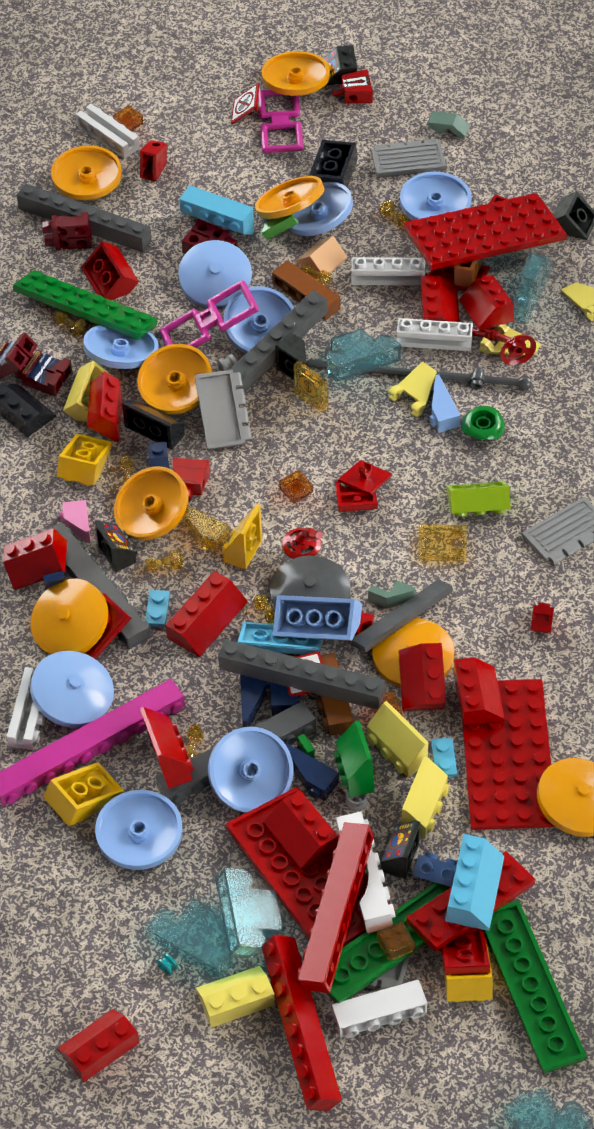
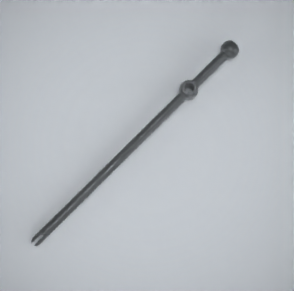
M319 360L306 361L308 367L408 376L414 370ZM474 368L471 374L437 371L436 374H439L441 379L470 382L473 389H482L484 383L519 386L521 390H528L531 385V378L529 376H521L519 379L485 376L482 368Z

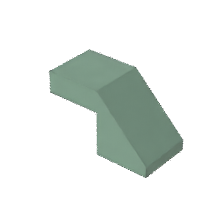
M433 111L427 122V125L438 134L449 129L459 138L465 137L470 125L458 114Z
M396 581L391 591L388 592L371 585L368 590V602L385 609L399 606L415 595V587Z

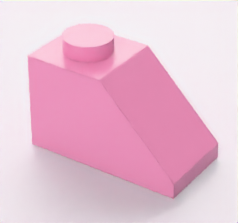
M86 500L62 503L63 511H59L60 521L62 523L65 522V526L70 527L75 536L87 543L91 542Z

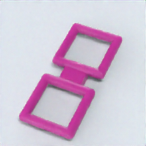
M270 89L259 90V117L261 119H272V123H263L260 126L262 152L303 151L302 124L299 121L289 122V118L300 116L299 96H292V111L266 112L265 97L285 95ZM295 129L297 145L269 146L267 130Z
M241 280L207 301L208 308L201 313L197 309H192L160 328L159 333L165 346L173 344L168 332L192 318L202 336L188 345L197 348L210 340L211 336L208 330L218 325L220 331L224 332L258 312L259 307L246 282ZM241 289L250 308L224 323L215 304Z

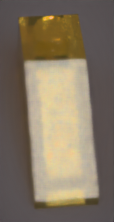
M187 505L182 520L206 550L218 552L230 537V526Z

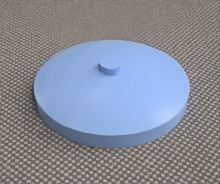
M426 172L410 178L403 185L400 193L401 208L411 220L471 208L472 196L469 187L461 179L448 173Z
M323 182V194L314 203L293 214L298 224L289 228V230L297 235L313 236L330 231L341 224L348 217L353 207V198L349 189L337 182Z
M212 240L199 243L184 255L179 265V283L183 293L190 301L204 308H208L207 301L241 280L246 282L248 288L251 285L252 270L247 256L238 247L228 242ZM239 291L215 304L217 309L225 308L229 300Z
M262 286L249 287L259 307L258 312L225 331L229 341L238 350L246 354L294 308L288 298L280 292ZM242 291L236 293L229 300L223 316L224 323L250 308Z
M98 325L91 328L85 334L83 349L90 359L101 365L118 369H133L141 367L146 358L158 350V341L150 332L136 340Z
M61 651L44 658L36 667L30 684L31 696L37 709L50 721L70 728H81L105 715L111 706L114 696L112 679L103 665L89 655L75 651Z
M243 727L229 732L215 745L208 762V778L215 795L222 803L235 811L247 813L289 791L293 780V761L287 746L277 735L259 727Z
M132 790L114 797L102 808L95 825L96 840L102 854L113 864L131 870L149 869L168 860L180 845L183 833L182 820L177 807L167 797L149 790Z

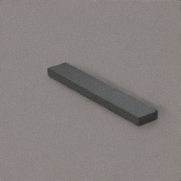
M439 579L355 636L351 641L352 646L366 653L453 592L452 585Z

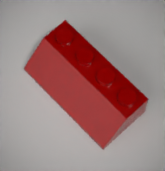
M213 571L166 624L167 639L201 657L248 601L230 579Z
M145 707L140 708L152 748L168 789L193 781L190 772L194 771L176 723L172 724L167 715Z

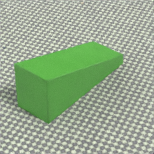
M293 214L264 223L261 233L266 239H271L297 225L298 221Z

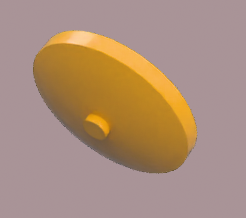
M292 51L281 53L267 60L262 67V81L265 86L283 95L300 96L316 92L323 88L330 78L328 63L322 57L309 52Z
M86 145L69 149L58 156L52 165L51 177L54 187L62 195L75 200H94L108 195L119 185L122 178V168L118 157L108 149Z
M303 176L288 180L264 193L255 204L256 211L264 219H275L294 214L314 203L323 194L324 185L322 180L316 176Z
M171 344L154 351L143 362L137 378L138 389L145 403L151 408L165 414H180L190 411L199 405L194 376L213 371L209 360L199 349L186 344Z
M149 467L135 473L122 485L116 496L114 518L117 525L129 537L136 540H153L167 534L180 522L188 504L186 484L176 472L166 467Z
M67 579L49 587L39 597L32 611L30 626L35 642L50 655L61 651L87 652L99 641L104 633L108 621L107 602L103 594L94 585L85 580Z
M415 618L372 648V659L380 676L392 685L401 688L399 650L421 643H442L445 678L454 663L455 650L453 642L448 633L436 623L422 618Z
M580 758L559 760L544 771L538 783L537 800L542 813L551 824L565 833L579 837L594 836V762Z

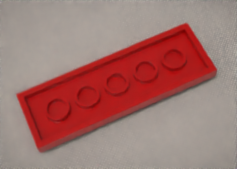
M507 851L502 853L504 860L493 913L535 885L536 881ZM452 887L406 918V923L435 952L472 928L445 921Z

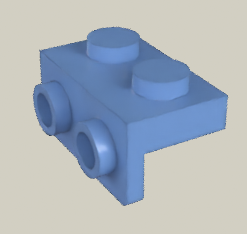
M426 852L425 856L418 854L413 875L452 887L458 861L447 858L446 862L438 860V855Z

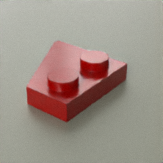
M335 481L339 512L378 509L376 491L369 495L352 487L341 486V482Z

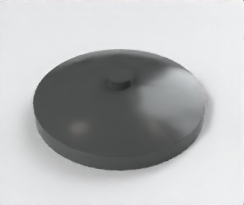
M302 556L289 560L277 569L270 583V597L275 609L277 595L350 599L351 587L346 572L337 563L320 556Z

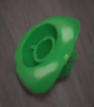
M478 406L470 410L463 417L461 430L473 438L495 440L504 434L505 423L497 409L490 406Z

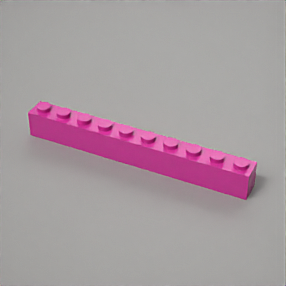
M169 679L0 771L1 805L5 806L15 803L21 796L35 792L38 787L45 783L49 784L51 779L63 773H70L76 766L81 763L90 762L94 756L108 752L112 746L126 742L132 735L143 733L146 727L140 708L145 707L167 716L172 713H179L185 707L184 695L173 680Z

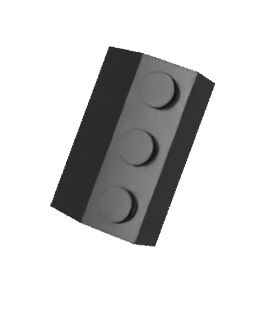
M322 140L309 176L319 177L322 183L337 182L348 188L358 160L356 143Z
M0 384V415L25 436H31L57 417L55 413L20 385Z
M138 401L122 402L124 425L126 428L156 443L167 442V448L171 450L184 437V423L180 420L173 419L165 413Z

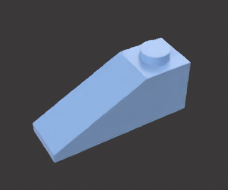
M439 374L435 376L432 414L429 417L431 426L436 427L438 433L460 427V414Z

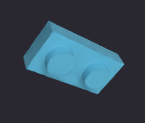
M149 591L145 620L150 627H166L170 591Z
M452 738L431 739L434 764L447 774L448 778L457 777Z

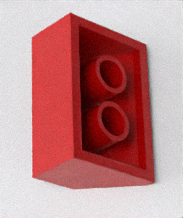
M104 241L100 242L81 266L96 294L108 300H114L130 294L139 283L118 247Z
M439 275L421 276L422 320L460 322L457 287Z
M486 275L475 279L459 298L462 307L479 331L514 322L513 302L493 275Z
M105 371L90 382L87 427L115 442H119L123 395L120 380Z
M55 528L4 546L3 563L14 590L44 580V575L60 571L65 573L68 540Z
M421 643L399 650L402 711L444 709L446 693L442 643Z
M475 657L454 659L453 675L463 726L505 721L495 667Z
M301 790L283 799L263 822V825L300 871L330 855L337 848L338 835Z
M112 1009L59 1046L57 1050L84 1083L140 1042L138 1031L125 1015Z

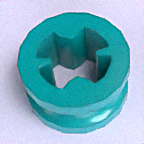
M167 953L162 955V959L158 958L156 960L158 967L169 976L172 974V970L178 968L176 961Z

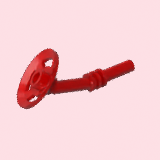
M475 328L472 329V336L484 337L490 341L498 340L505 343L501 349L500 356L507 365L513 366L525 363L536 351V342L529 335L521 334L511 338L498 333L497 330L486 329L479 331ZM524 341H530V348L526 347V343ZM507 348L509 352L508 357L505 356V349ZM525 353L524 356H522V357H520V358H517V359H514L515 357H519V356H521V355H523V354Z
M309 527L293 529L283 537L282 549L287 556L293 559L302 556H315L321 549L323 533ZM296 532H300V533L294 535L293 537H291L292 534H294V533H296ZM287 543H290L291 548L295 550L294 552L288 548ZM309 547L313 548L312 551L301 554V550H306Z

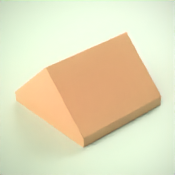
M330 236L319 240L298 258L296 262L322 278H326L347 259V255L335 237Z

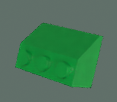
M359 720L355 721L336 741L337 750L333 751L343 789H347L349 797L375 793L372 757Z

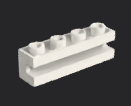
M89 104L86 107V114L82 111L76 113L78 127L125 159L139 149L138 135L128 130L123 124L118 123L113 117L105 114L100 108Z
M352 257L351 285H421V276H425L424 258Z
M398 318L396 346L471 351L473 323Z
M29 667L24 669L7 733V741L11 748L34 750L35 743L40 741L39 727L44 725L45 716L37 709L31 696L30 684L34 669Z
M419 979L348 999L341 1003L332 1004V1015L337 1023L340 1038L344 1036L352 1038L358 1035L359 1032L365 1030L370 1032L376 1031L382 1025H396L401 1023L403 1019L410 1017L417 1019L422 1017L424 1013H427V1000Z

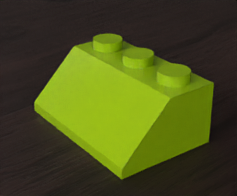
M505 481L446 485L449 509L452 514L455 513V516H466L467 512H474V515H484L486 511H494V513L499 514L506 513V510L511 509L510 486Z

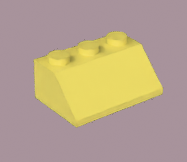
M91 361L79 368L63 411L76 421L87 422L90 382L104 371L108 373L95 361Z
M385 701L367 725L366 738L372 746L376 745L380 749L382 756L386 760L390 759L394 763L395 769L400 774L404 773L409 778L419 770L423 758H428L429 742L395 708Z
M427 757L423 758L403 805L401 824L412 821L421 822L420 837L426 838L428 831H433L436 820H434L435 814H440L443 802H441L442 797H447L450 785L447 784L448 775Z
M260 966L196 988L211 1028L275 1006L273 989L267 974Z

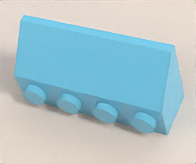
M190 185L179 198L180 212L242 234L252 235L254 233L253 207Z
M463 834L445 921L489 931L504 855L485 838Z

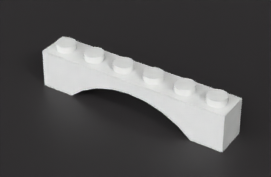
M361 811L336 817L339 831L342 830L344 822L369 824L368 819H363ZM374 839L366 864L369 874L368 885L360 901L367 933L393 927L392 918L396 917L393 904L388 905L387 900H390L388 887H383L382 884L385 882L383 870H378L377 867L380 865L378 853H373L372 850L375 848Z

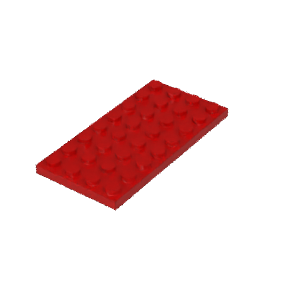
M538 193L404 222L405 231L431 270L563 241L567 238V233Z
M542 679L497 680L505 721L465 726L462 724L471 830L555 827L544 816L537 800L538 783L544 771L551 765Z
M297 786L227 822L225 829L309 939L310 929L315 923V911L320 906L321 891L325 888L327 882V870L332 865V853L300 871L263 825L264 820L283 799L300 790ZM365 872L343 946L366 932L360 907V901L368 885V876Z

